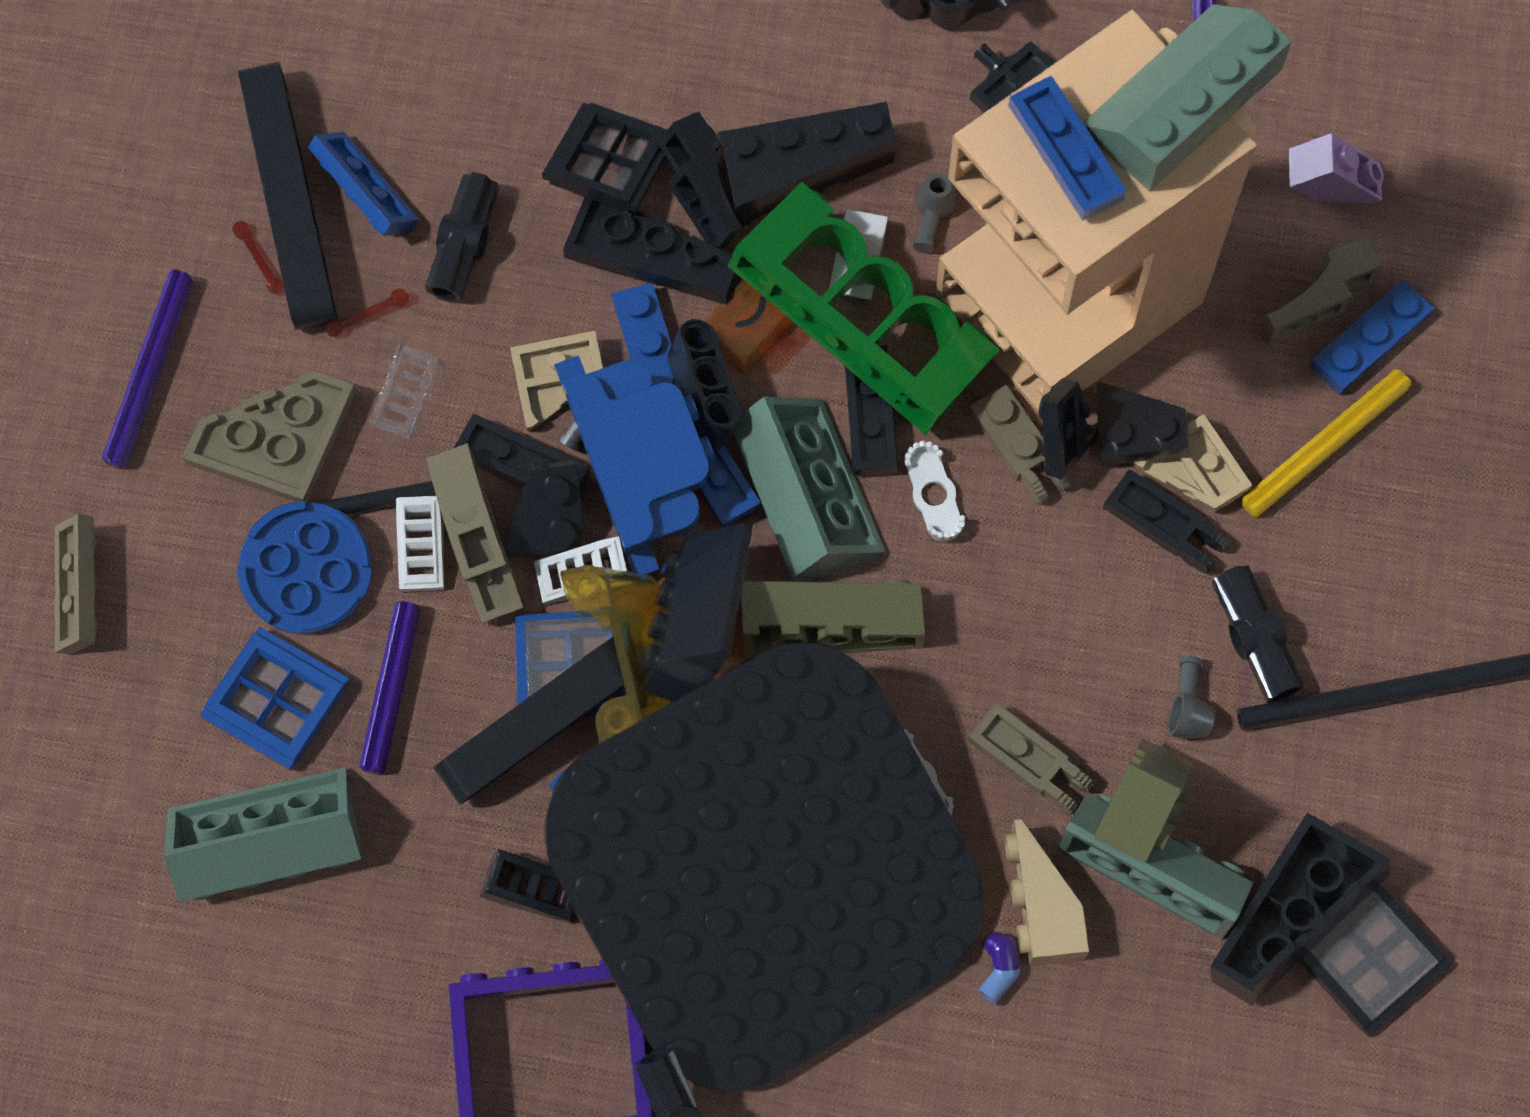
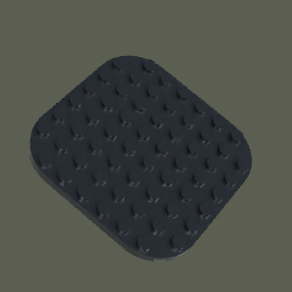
M794 643L764 650L593 746L575 759L557 781L544 821V842L550 866L641 1028L647 1042L653 1051L672 1047L686 1080L709 1089L737 1091L766 1084L948 975L966 956L977 936L981 923L983 886L976 861L876 680L860 663L850 656L827 646Z

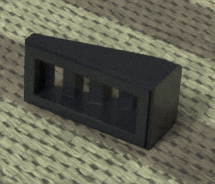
M497 849L493 854L479 897L567 923L572 921L575 911L565 893L560 908L552 905L559 882L550 866L501 849ZM504 868L513 870L507 889L498 887ZM522 873L531 875L524 895L516 893ZM540 879H547L549 881L543 900L534 899Z

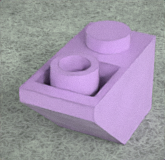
M1333 133L1289 148L1290 187L1311 200L1350 203H1377L1382 201L1381 184L1384 180V173L1381 162Z

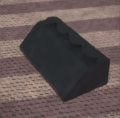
M743 523L686 535L677 551L670 549L661 569V574L667 577L661 583L654 605L659 606L660 610L654 615L647 634L648 637L653 639V642L647 647L640 666L641 670L646 671L643 691L673 702L714 679L730 654L753 526Z

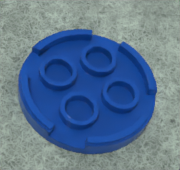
M306 501L292 502L266 513L247 533L248 536L241 549L237 566L238 582L250 608L269 625L293 634L321 633L345 622L364 601L372 579L371 551L359 527L340 510L318 503H308Z

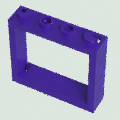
M602 959L599 960L600 966L581 968L580 962H564L553 965L552 972L536 974L534 968H515L506 971L507 977L488 979V974L471 973L460 976V983L448 984L459 1117H476L466 1000L614 983ZM626 1004L637 1115L622 1117H654L653 1108L634 1067V1063L647 1055L646 1038Z

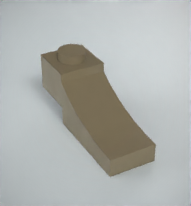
M1366 236L1353 242L1350 239H1345L1331 246L1320 269V277L1297 298L1266 315L1260 333L1267 346L1344 314L1352 297L1351 292L1374 283L1382 263Z

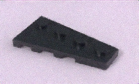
M587 197L583 199L563 247V255L566 259L727 303L737 276L728 267L732 255L694 235L690 237L682 235L673 230V224L660 217L654 220L639 211L633 212L629 210L625 212Z

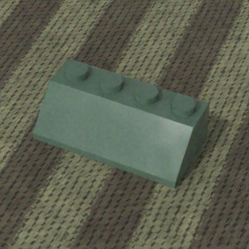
M1213 4L1083 121V124L1096 144L1148 191H1151L1283 69L1292 40L1257 10Z
M763 397L741 414L739 422L733 430L737 446L744 457L752 477L753 486L758 492L768 517L769 526L775 534L783 554L784 563L789 569L792 579L822 578L880 557L886 553L822 399Z
M346 767L168 808L164 859L178 901L182 902L190 899L204 900L216 893L237 888L251 889L263 882L280 878L293 879L304 875L306 872L327 867L340 868L352 861L361 860L360 833Z
M1087 793L1069 822L1057 850L1221 940L1235 923L1253 885V882L1244 878L1245 872L1229 862L1221 861L1218 864L1203 856L1204 850L1186 839H1179L1177 842L1169 837L1162 851L1153 847L1146 863L1095 839L1094 836L1112 798L1103 794H1098L1094 797Z

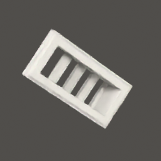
M437 497L397 498L396 524L400 592L445 590L444 520ZM430 516H431V518H432V519H413V520H409V517H430ZM432 531V537L409 538V532ZM433 550V555L409 556V551ZM434 567V574L410 575V568Z
M619 536L603 539L534 561L543 605L630 586ZM610 557L613 571L604 574L601 559ZM592 561L596 576L587 579L584 563ZM575 565L579 582L570 584L567 567ZM558 569L562 587L553 590L549 571Z

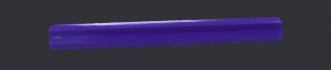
M171 270L168 273L102 454V460L109 466L123 469L129 461L193 283L192 278L186 272Z

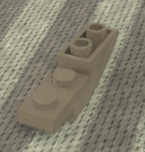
M467 443L426 458L448 536L462 577L469 586L481 623H487L525 609V604L497 529L498 523L470 445Z

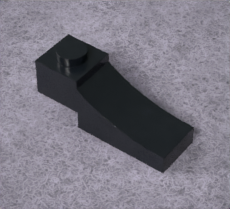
M698 111L674 121L657 144L676 171L668 181V186L704 241L721 250L737 235L742 226L726 198L718 174L716 152L722 145L716 138L714 130L706 123Z

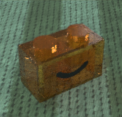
M743 280L735 289L734 298L724 308L721 306L717 307L709 315L706 322L714 328L725 361L745 377L795 323Z

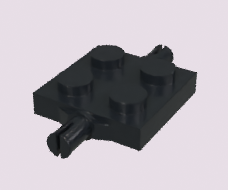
M1031 40L1017 53L1006 56L1003 59L984 43L981 45V48L979 47L975 51L973 56L989 70L986 79L971 91L970 100L985 113L1051 67L1055 62Z

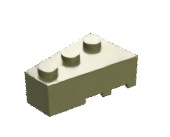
M1143 738L1124 773L1094 838L1146 863L1153 847L1162 851L1194 783L1186 779L1193 762Z

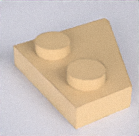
M595 331L510 347L527 431L536 429L568 404L554 364L579 355L586 374L603 368Z
M1204 414L1188 423L1190 456L1132 462L1139 471L1214 513L1252 490L1251 482Z

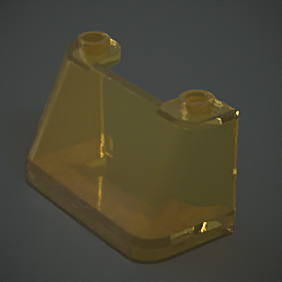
M589 565L560 571L565 595L569 603L574 607L576 615H591L599 621L603 631L612 629L627 695L605 702L598 710L596 729L599 742H602L666 706L671 701L642 690L646 671L641 670L640 666L647 647L653 642V639L648 637L647 634L654 615L660 610L659 606L654 605L660 587L659 583L653 577L645 574Z

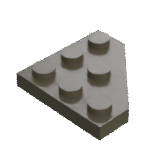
M314 370L298 377L299 381L275 391L272 388L241 401L242 405L220 415H217L215 412L201 418L182 459L187 465L295 502H308L357 391L355 385Z

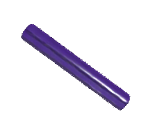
M398 601L395 604L359 764L362 771L366 773L383 774L386 769L420 615L418 605L411 602Z

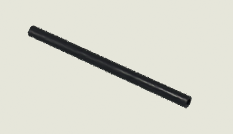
M1530 653L1238 708V724L1243 731L1530 676Z

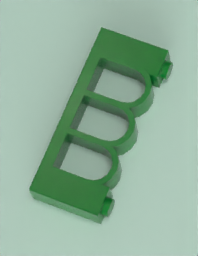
M801 182L737 245L728 267L926 435L988 368L1000 349L992 343L988 335L980 330H976L968 322L960 328L953 311L947 304L937 298L924 295L912 297L913 286L910 277L901 265L885 257H866L867 247L864 238L855 226L843 219L831 217L834 209L827 203L826 199L819 192L811 190ZM823 245L831 247L840 253L847 266V271L822 297L787 268L810 246ZM860 284L875 285L884 290L893 305V311L868 337L833 308L849 289ZM911 322L921 324L930 329L939 345L938 353L915 377L879 347L895 328L901 324Z

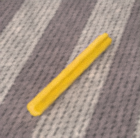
M1394 369L1250 490L1241 501L1243 508L1252 517H1259L1408 391L1412 384L1409 377L1402 370Z

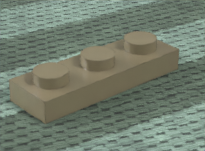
M76 514L54 526L55 653L72 655L94 644L98 628L94 610V595L97 589V578L94 575V552L96 550L97 538L94 534V517L83 514Z

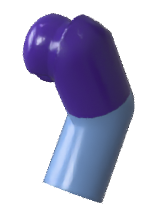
M1001 932L992 933L986 939L985 950L992 957L994 970L978 989V992L993 1005L997 1004L1021 972L1018 944L1010 935H1004Z

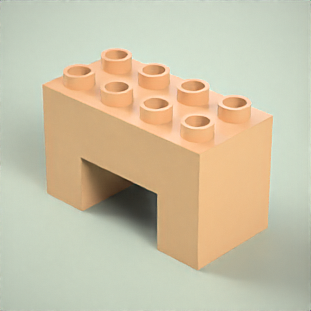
M1132 9L1011 95L1052 75L1083 122L1178 35L1168 28H1161L1154 33ZM1009 96L953 135L948 179L987 224L939 258L935 294L943 303L948 305L962 326L968 322L976 330H980L988 335L992 343L1000 349L992 361L1038 414L1042 397L1062 378L1078 381L1083 392L1203 304L1257 146L1255 143L1257 140V129L1252 117L1244 106L1151 191H1148L1099 147L1126 188L1127 193L1125 200L1084 221L1081 220L1009 108Z

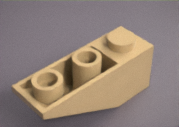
M1022 819L1014 820L1011 834L1005 835V851L1007 861L1015 862L1018 879L1011 880V896L1013 907L1022 908L1024 925H1017V941L1020 954L1028 953L1029 966L1085 960L1089 953L1083 905Z

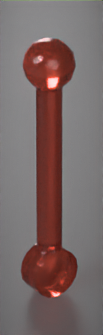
M245 221L236 222L232 227L233 233L237 239L243 240L267 280V290L272 294L282 291L283 283L279 278L273 276L251 239L249 225Z
M396 288L392 291L390 298L339 322H328L325 327L326 333L331 337H337L341 334L342 329L393 305L403 307L409 302V295L403 288Z

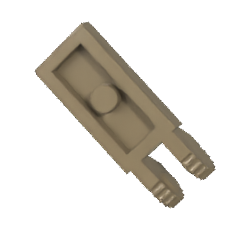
M1005 385L972 404L969 412L1016 482L1020 480L1024 488L1031 495V498L1040 504L1048 499L1044 485L1034 473L1040 467H1043L1045 470V457L1041 454L1043 436L1008 386ZM1068 474L1062 479L1050 477L1054 485L1061 491L1071 485Z
M998 703L992 706L968 736L967 741L1039 796L1043 794L1050 803L1067 814L1071 815L1078 806L1070 795L1051 783L1057 773L1060 772L1075 788L1089 793L1095 785L1086 773H1083L1078 767L1068 761L1069 756Z

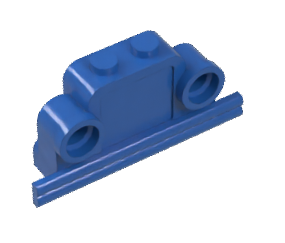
M579 355L554 364L634 579L660 570L650 544L668 537L684 536L695 528L700 517V506L693 491L699 489L705 483L709 470L708 463L715 461L707 436L699 438L693 422L700 419L692 396L683 397L681 390L672 383L663 382L653 385L647 368L633 360L621 361L588 374L585 373Z

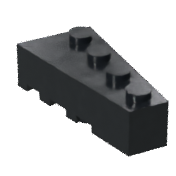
M887 102L720 131L721 156L732 209L742 227L751 224L752 219L770 213L801 182L811 190L822 194L824 189L841 181L847 183L894 163L895 135Z
M1307 812L1210 966L1211 981L1253 1006L1389 877L1390 858Z

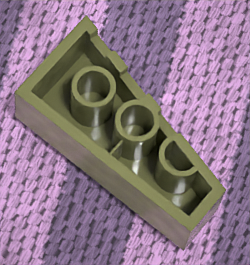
M904 579L890 580L885 583L743 581L741 607L745 660L764 650L794 643L818 644L833 648L842 653L919 649L924 646L925 629L921 584H912Z

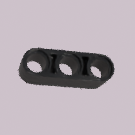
M700 319L687 320L681 325L669 349L668 362L675 384L681 390L683 397L691 395L700 419L693 422L698 437L707 436L712 450L722 448L727 443L739 422L741 409L714 328Z

